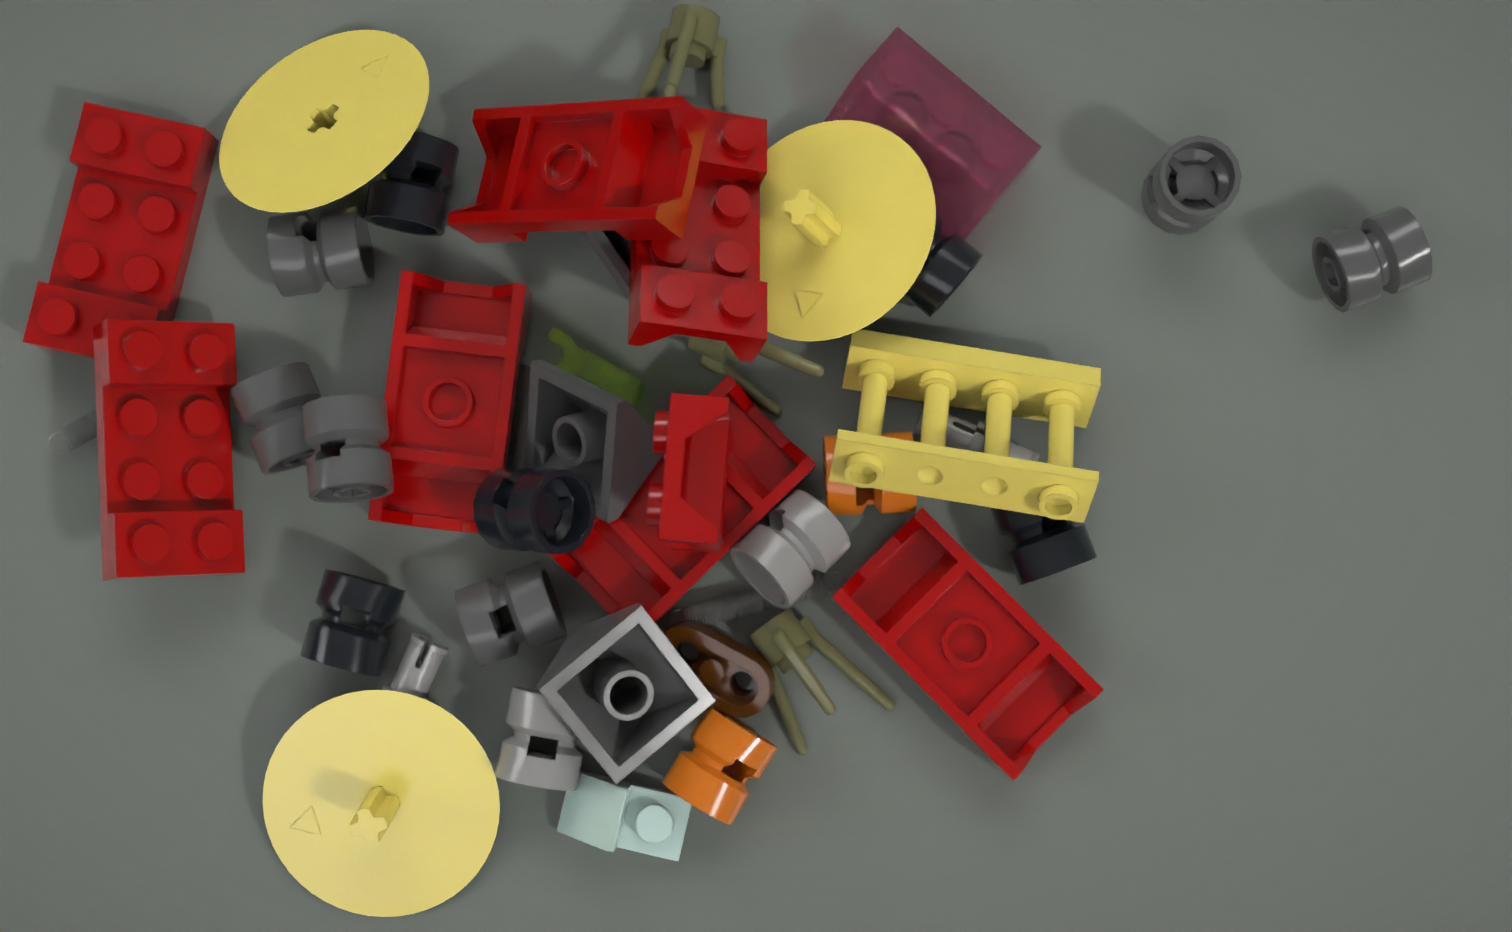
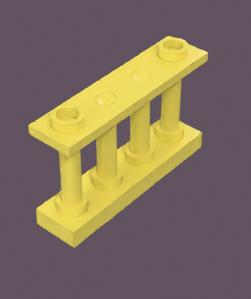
M860 329L851 333L842 389L861 391L857 430L854 432L838 429L829 481L850 484L860 488H874L1045 516L1055 520L1084 523L1099 483V471L1073 467L1074 426L1087 427L1101 387V368ZM886 396L924 402L920 442L882 436ZM949 406L986 412L984 452L946 447ZM1012 416L1049 422L1047 463L1009 457Z

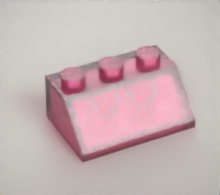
M898 26L856 73L824 120V122L834 120L867 122L887 129L904 140L919 156L930 177L935 195L936 216L943 221L941 233L945 236L957 233L965 241L1031 166L1041 149L1037 142Z

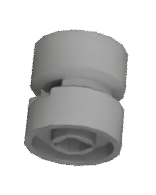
M799 489L792 490L768 513L769 527L755 525L730 551L733 563L746 581L762 597L781 609H789L813 585L812 571L814 569L825 573L849 550L851 545L848 534L833 513L818 499Z
M512 687L505 722L513 729V734L511 737L501 741L495 776L506 781L532 787L575 791L583 755L575 748L576 741L579 738L538 689ZM530 736L558 740L555 753L529 749Z

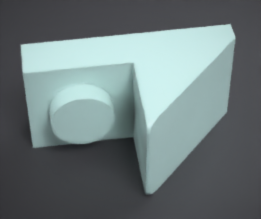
M580 770L577 789L575 791H566L557 832L608 852H614L618 847L679 861L692 805L671 791L621 780L616 785L610 777Z

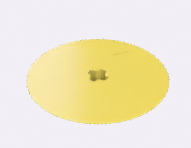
M378 30L342 32L321 38L294 51L271 67L251 86L228 120L219 152L220 171L225 185L244 204L258 210L279 213L297 212L319 207L355 191L387 167L402 151L417 129L424 114L429 95V74L425 60L414 45L396 34Z
M827 121L795 131L767 150V174L760 184V281L767 282V332L786 339L810 342L843 337L870 325L882 317L899 302L915 282L924 266L933 241L936 221L935 195L928 172L919 156L904 140L891 131L862 121Z
M364 690L347 693L323 702L305 713L290 727L276 746L265 774L263 786V812L267 832L278 857L287 870L302 886L323 901L337 908L366 916L396 917L415 914L437 906L453 897L476 876L485 863L494 844L499 824L500 800L496 776L484 749L475 736L463 723L440 706L426 699L397 691Z

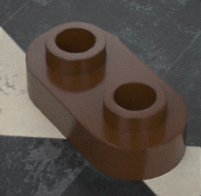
M680 621L663 632L716 700L711 705L715 709L732 717L746 718L760 712L772 697L775 689L773 669L767 660L756 652L696 621ZM682 642H690L697 647L699 652L697 660L687 659L682 654ZM736 672L748 673L754 680V688H741L735 680Z

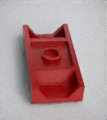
M669 96L474 109L472 122L487 157L476 203L449 212L447 220L448 225L476 243L526 242L528 232L615 230L628 241L683 240L708 119L684 97Z
M84 102L69 162L77 166L78 169L49 282L38 281L22 342L48 351L66 352L94 359L93 327L106 319L174 321L219 143L218 139L202 127Z
M695 107L708 119L683 240H631L628 345L641 347L677 334L725 341L740 361L753 362L768 339L767 282L760 281V184L767 174V120Z
M401 270L384 400L387 402L389 439L380 445L381 449L391 454L394 491L385 497L370 500L368 520L378 523L479 534L474 521L473 509L477 489L487 475L507 466L521 353L525 354L532 292L526 284L478 285L444 281L418 272Z
M106 319L93 327L103 581L190 575L227 576L245 573L243 510H234L229 388L237 385L234 323Z
M729 374L706 395L729 398L733 424L729 452L722 554L671 550L669 543L661 542L658 539V526L647 525L650 482L663 483L664 455L617 520L607 523L595 516L592 531L583 545L571 553H548L609 614L639 603L652 620L657 623L738 541L816 469L817 464L793 444L755 406Z
M671 393L669 411L656 410L653 453L664 454L663 483L650 482L646 523L647 525L658 526V539L661 542L669 543L671 550L714 554L723 553L722 536L730 441L732 440L733 433L730 400L728 397Z
M923 507L830 597L963 730V733L1013 781L1024 771L1035 751L1072 714L1090 703L1104 690Z

